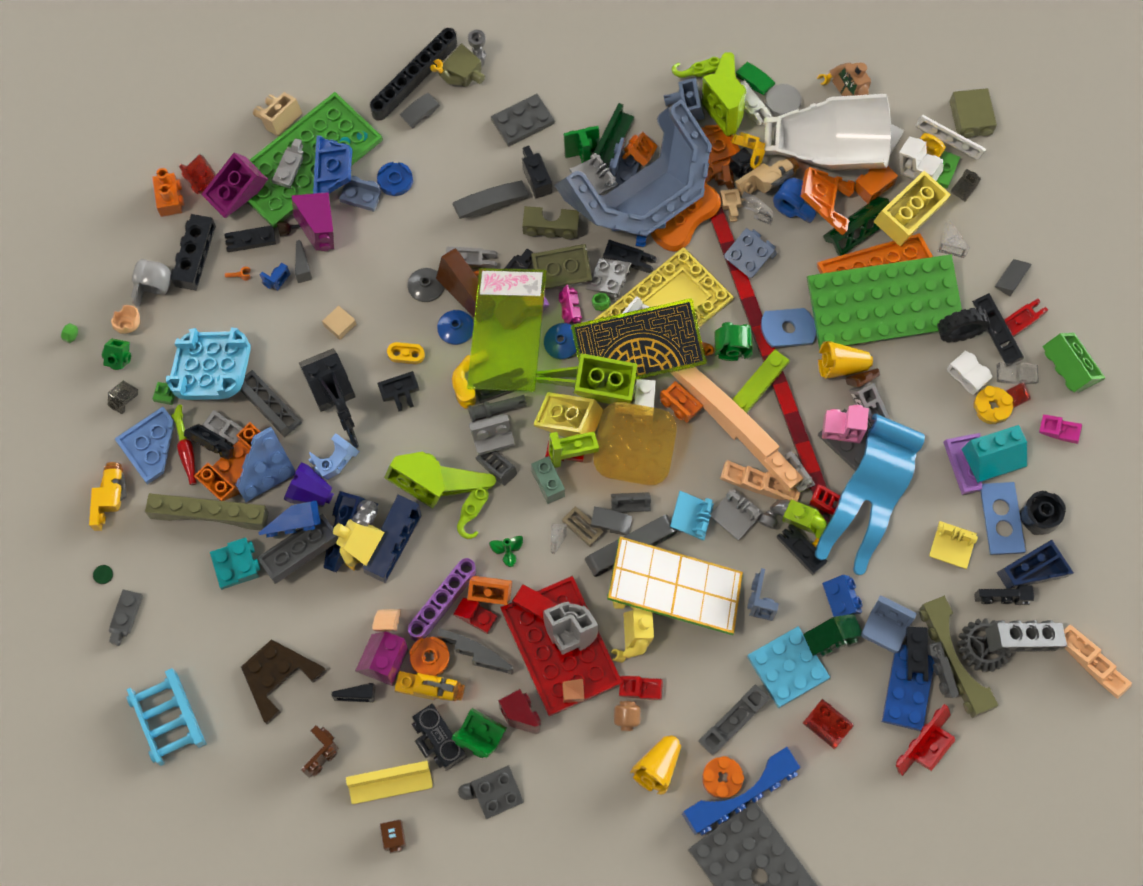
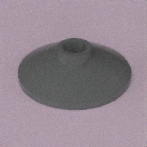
M422 268L412 273L407 283L410 295L420 302H431L440 297L444 287L436 279L438 271L431 268ZM426 280L429 281L427 284H423V283H422L423 281H426Z

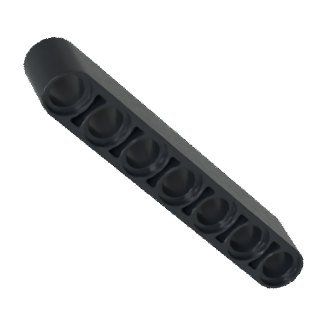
M443 29L371 100L370 109L375 120H384L432 72L430 69L431 65L434 64L437 67L434 60L440 59L443 62L456 49L457 34L454 29Z

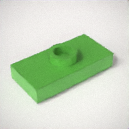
M944 151L940 158L943 159V172L936 182L947 189L960 157Z

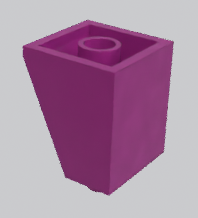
M329 192L291 195L293 216L315 250L329 251L334 249Z
M387 631L371 634L355 671L393 686L408 652L405 639Z

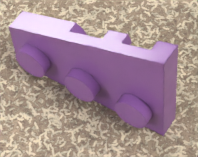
M980 433L946 439L943 442L962 495L979 492L982 489V482L977 483L961 449L970 440L979 438Z

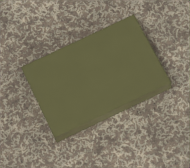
M586 244L531 254L534 272H543L541 290L593 281Z

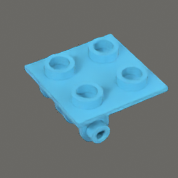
M679 491L670 527L704 541L711 517L710 513L714 505L712 503L713 500L705 498L704 501Z

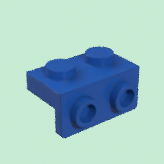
M841 575L822 583L834 617L862 613V601L856 595V584L853 578Z

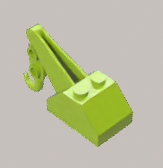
M725 52L721 58L711 57L707 60L696 62L684 71L676 70L680 64H674L671 69L672 73L680 78L689 76L701 77L715 72V74L703 76V107L726 136L736 134L743 119L746 88L736 79L734 54Z
M423 451L395 456L384 477L432 509L442 496L471 492L461 508L460 519L457 524L459 535L465 539H472L478 535V531H475L473 534H467L464 531V526L478 515L489 497L488 490L493 488L496 483V478L492 474L440 466L439 461L432 454L424 453Z

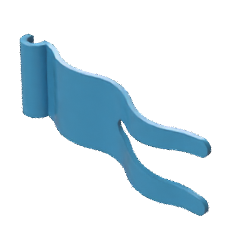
M876 413L872 416V419L875 421L868 430L865 452L861 463L845 486L835 513L822 533L815 551L817 559H826L834 543L858 513L862 503L868 500L871 503L870 520L864 539L855 557L853 571L856 575H862L866 572L869 559L886 531L890 515L913 477L916 453L922 448L925 440L923 433Z

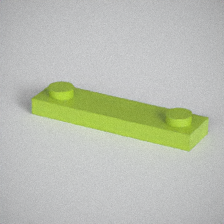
M774 349L732 400L748 413L790 363V360Z

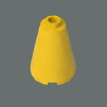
M824 341L819 350V353H822V359H818L819 373L821 377L826 379L868 371L873 365V357L870 356L869 352L835 342Z
M672 735L664 736L632 767L630 773L635 774L633 779L648 791L655 789L658 790L657 794H665L681 750L680 741Z

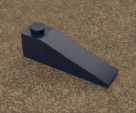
M339 491L332 516H335L333 527L338 523L345 526L348 520L353 519V516L357 513L359 503L367 499ZM336 543L326 550L323 568L337 573L344 560L339 552L340 546Z

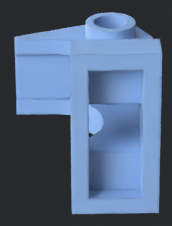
M336 433L331 438L334 442L335 450L329 458L320 459L309 452L311 458L308 460L313 465H316L314 467L315 472L326 480L338 475L352 456L356 457L360 452Z

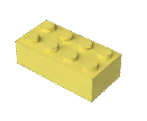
M923 171L879 213L873 222L901 246L942 207L951 194Z

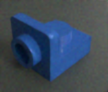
M282 262L273 269L271 276L264 272L260 273L262 284L269 289L273 288L277 291L290 276L288 266Z

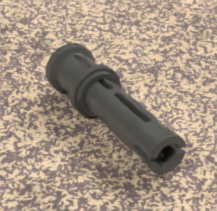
M521 395L493 403L486 401L482 405L474 407L470 405L468 406L471 421L475 422L476 419L491 418L492 414L525 407L527 403L525 402V396Z

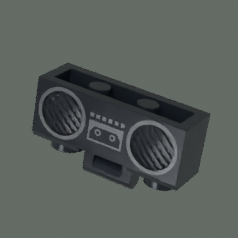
M433 703L412 716L414 723L411 725L417 734H423L414 742L425 758L435 753L436 756L433 759L439 768L444 767L447 771L467 757L462 747L456 745L455 741L451 738L452 732ZM427 738L433 745L432 749H429L424 742Z

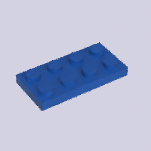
M901 645L898 653H894L881 722L917 731L922 730L933 675L934 660L931 656L928 655V682H923V674L912 673V681H907L906 645Z

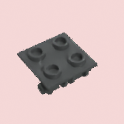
M509 765L471 781L486 819L524 803Z

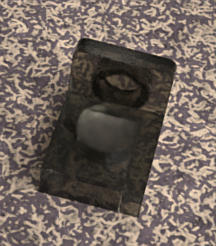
M966 169L962 177L951 189V193L966 202L978 187L981 178L975 172Z
M123 380L108 392L107 405L112 410L123 414L125 412V405L138 395V389Z

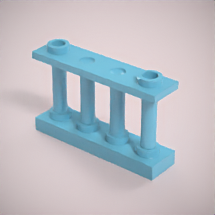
M173 668L165 671L167 676L164 679L165 681L138 694L132 688H128L127 692L129 695L126 696L128 704L131 708L134 707L151 748L148 751L153 763L156 762L160 766L164 765L162 756L189 743H195L198 748L207 745L178 674ZM165 689L173 690L175 696L171 700L143 712L140 701ZM175 706L176 708L180 707L182 714L179 715V718L153 730L150 729L147 719ZM181 725H187L190 731L187 733V736L158 749L154 738Z

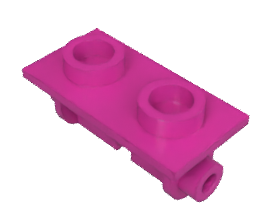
M566 285L559 293L562 319L564 323L570 324V322H573L574 324H580L582 320L580 307H573V305L579 304L577 291L575 288H569Z

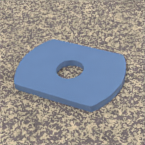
M805 308L765 311L761 319L763 337L772 348L810 345L815 339V322ZM786 322L791 323L795 331L793 333L785 332L782 324Z

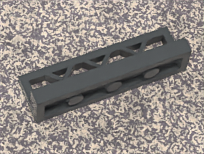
M253 370L245 375L240 391L285 438L302 423L301 420ZM253 377L257 381L256 387H250L246 382ZM259 391L268 392V400H262L258 396ZM271 404H279L281 406V413H275L271 409ZM283 417H291L295 422L288 427L283 422Z

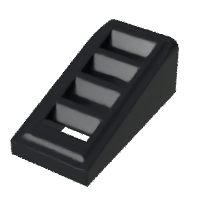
M368 683L333 691L331 696L334 701L373 703L375 685L374 683Z

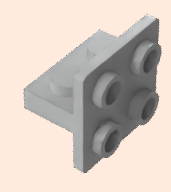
M506 414L469 423L478 455L515 445L509 418Z

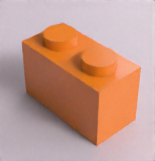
M889 166L887 168L869 169L867 174H861L856 179L854 191L868 204L895 185L898 175Z
M473 575L469 580L467 600L507 605L511 598L512 581Z

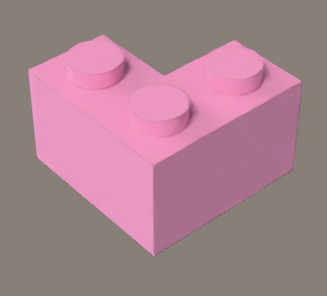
M853 405L848 407L846 413L838 409L827 410L823 421L822 438L860 443L867 431L869 408Z

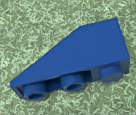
M317 501L291 505L263 528L259 535L266 534V537L269 538L278 536L280 531H284L285 534L297 532L296 528L303 527V531L315 529L314 525L321 524Z

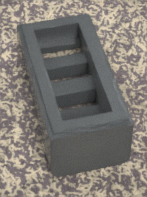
M300 240L296 241L295 276L298 283L312 280L304 247Z
M497 451L476 457V460L490 474L494 475L496 480L503 486L517 475L515 466ZM491 454L493 455L488 461H485Z

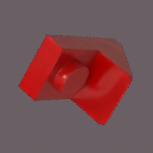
M467 598L461 600L453 616L486 634L489 633L497 619L496 614L481 607L478 601L467 600Z

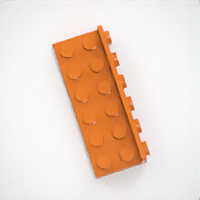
M918 233L908 238L901 246L895 241H890L817 262V268L820 274L933 256L923 237Z

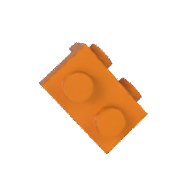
M676 381L666 390L663 389L660 392L661 403L666 408L670 407L674 411L675 416L686 423L703 408V405Z

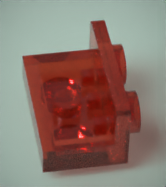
M201 154L187 166L183 164L179 166L182 176L191 183V189L196 194H202L217 175Z
M821 699L803 722L806 727L834 750L854 726L848 718L823 699Z

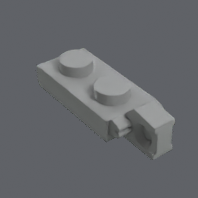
M295 138L292 146L287 147L272 179L274 184L291 188L303 161L304 152L301 151L303 148L302 140Z

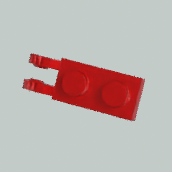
M1038 298L1030 304L1027 303L1004 319L1013 337L1047 313L1048 309L1046 307L1040 309L1037 313L1033 310L1041 302Z

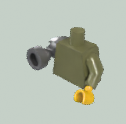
M472 30L468 34V43L472 47V52L461 43L444 63L440 59L434 60L437 67L434 64L431 65V71H438L439 76L449 85L467 87L473 80L481 84L485 79V75L481 73V67L486 59L485 50L482 49L486 42L484 32Z

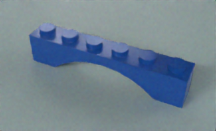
M785 747L767 760L765 770L760 779L744 794L725 801L709 802L701 800L683 811L682 815L694 835L700 833L703 836L712 830L711 825L718 822L719 825L729 819L728 815L733 811L736 814L747 808L745 804L749 801L757 802L764 797L762 793L768 789L770 792H773L781 786L780 782L784 779L790 781L798 776L797 771L801 767L788 747Z

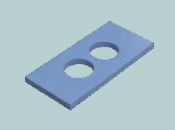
M1015 482L982 484L980 493L990 555L1025 553ZM1002 500L1007 503L1009 511L1006 515H998L994 512L992 506L995 501ZM1000 521L1008 522L1012 527L1011 535L1007 537L999 535L996 531V524Z

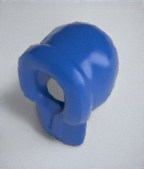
M798 178L787 179L774 195L773 203L775 208L787 217L793 218L798 216L804 221L811 223L817 213L800 196L803 181Z

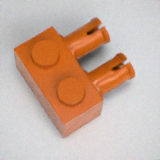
M165 168L158 169L156 172L157 176H152L156 207L160 216L182 213L184 199L179 190H182L180 179L176 178L175 173L168 174V170Z

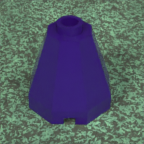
M301 462L294 478L290 482L284 500L294 504L317 501L318 506L324 507L325 503L330 504L334 493L331 492L332 487L309 465Z

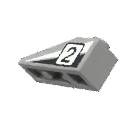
M868 382L861 387H854L849 390L855 405L869 408L867 424L870 428L874 424L875 420L872 419V416L875 413L890 419L874 383Z

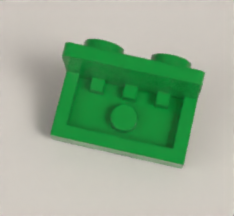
M587 127L564 133L565 158L579 156L581 163L590 160L592 152L595 151L600 141L599 127Z

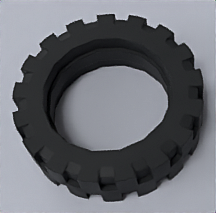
M982 308L956 311L952 315L945 316V319H941L940 323L937 324L942 341L958 342L959 340L965 341L968 338H974L976 335H981L983 331H987L990 327L987 312Z

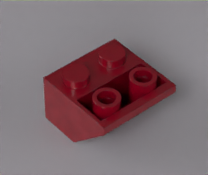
M519 689L498 700L499 708L508 726L533 734L540 733L541 719L536 710L532 712L531 701L527 693L523 694Z

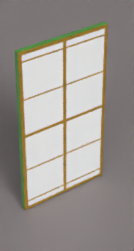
M620 536L607 600L733 635L735 632L743 572Z

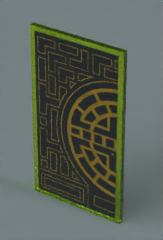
M692 298L571 325L578 361L580 354L583 353L636 363L635 380L706 365L707 360L693 305L694 301Z

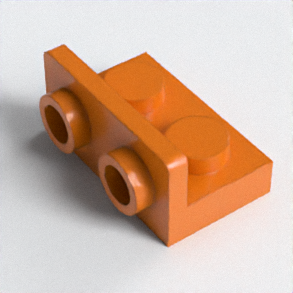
M642 131L638 136L635 134L628 141L629 144L623 149L625 153L622 158L625 160L631 154L638 163L645 166L658 146Z

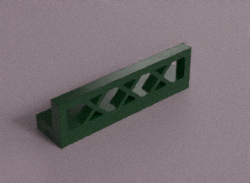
M618 103L594 153L601 156L603 164L606 163V168H609L611 159H614L616 143H620L621 137L626 138L634 122V116L623 112L624 104Z
M876 197L847 218L849 223L845 234L841 235L833 228L823 235L825 241L833 243L838 256L844 255L880 229L875 223L872 228L868 229L867 224L871 218L876 219L879 213L890 203L889 199ZM860 228V236L856 239L853 238L854 231ZM846 238V246L841 249L839 241Z

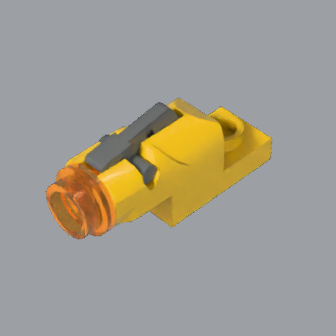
M106 463V467L103 468L100 488H92L89 526L94 531H102V524H105L106 521L104 512L119 511L121 501L127 497L125 475L120 463Z
M399 671L394 691L430 700L436 698L456 702L457 700L462 701L465 685L460 684L461 682L438 676Z

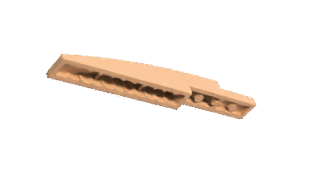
M692 364L667 369L703 405V408L733 440L738 438L788 492L802 482L803 477L779 453L778 449L780 446Z

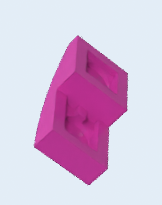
M1043 414L1039 433L1078 444L1082 424L1063 421V417Z

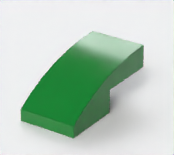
M746 62L735 72L737 78L745 80L750 84L752 90L762 95L775 85V82L766 73L749 62Z

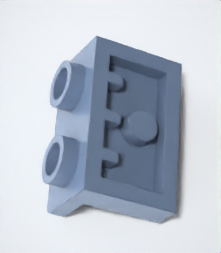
M351 176V181L345 184L339 200L341 203L374 212L381 196L380 185L374 181H365L357 176Z

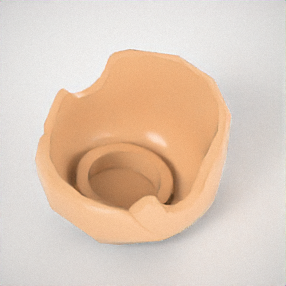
M123 305L121 311H115L111 319L113 329L120 334H128L135 331L140 325L138 309L133 305Z

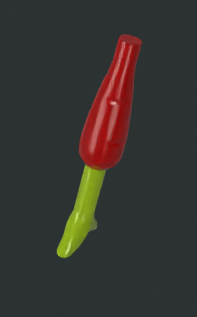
M179 404L175 408V412L171 414L176 423L179 436L177 450L187 474L189 485H195L197 480L194 477V449L192 442L184 436L185 427L182 405Z

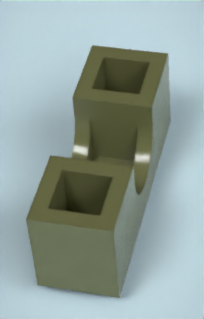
M524 206L523 234L528 236L541 235L548 238H577L579 212L577 210L561 209L560 217L557 220L548 221L543 217V207Z

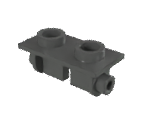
M649 492L611 494V507L613 511H651V496Z

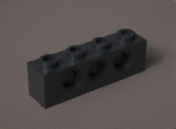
M191 214L190 219L186 221V232L181 237L180 252H177L175 257L176 265L171 270V280L175 287L197 291L216 228L212 217Z

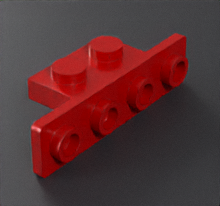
M944 704L941 709L935 711L933 719L929 724L923 726L921 734L917 739L911 741L909 749L905 754L899 756L896 768L900 775L903 776L914 761L932 771L956 741L954 736L941 729L951 716L947 705Z

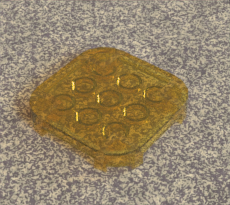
M615 402L608 405L603 410L597 434L599 452L594 453L596 470L608 479L647 486H655L662 483L668 476L677 432V424L674 417L668 411L659 408L624 402Z

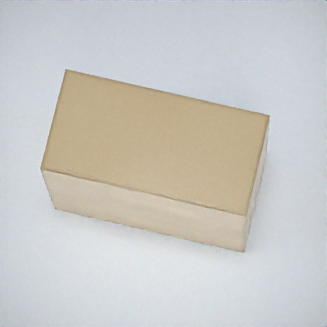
M337 306L322 321L323 326L339 340L356 326L355 319L340 306Z

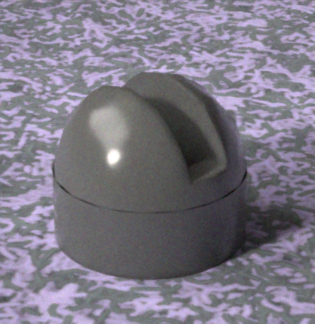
M471 782L459 787L458 795L464 800L474 799V790Z

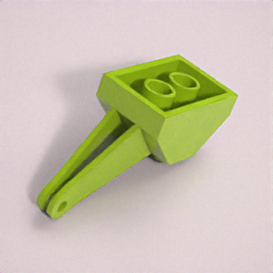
M581 353L578 366L536 371L535 375L540 377H535L534 381L543 384L574 387L573 393L584 398L595 399L601 403H631L637 364ZM562 377H576V380L560 379V378H562Z

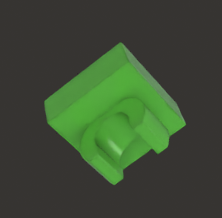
M157 382L152 398L153 401L173 405L175 395L170 390L168 384Z

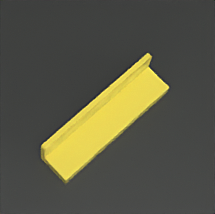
M428 761L346 777L352 804L433 788Z

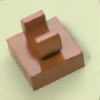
M729 165L722 166L723 173H716L715 181L718 186L726 185L728 190L735 189L734 174Z

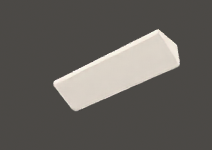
M924 115L919 117L915 125L917 128L977 160L986 150L984 147Z

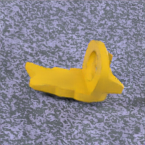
M923 133L920 137L921 140L926 142L927 154L941 156L946 148L943 141L928 133Z

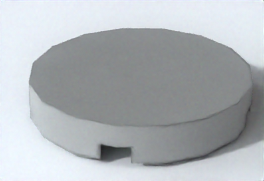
M775 85L769 89L766 95V106L773 115L780 116L800 108L801 95L791 85Z

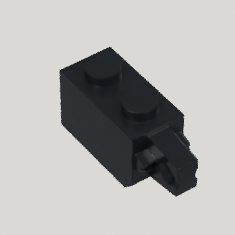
M530 146L523 147V171L535 199L552 194V181L540 154H533Z

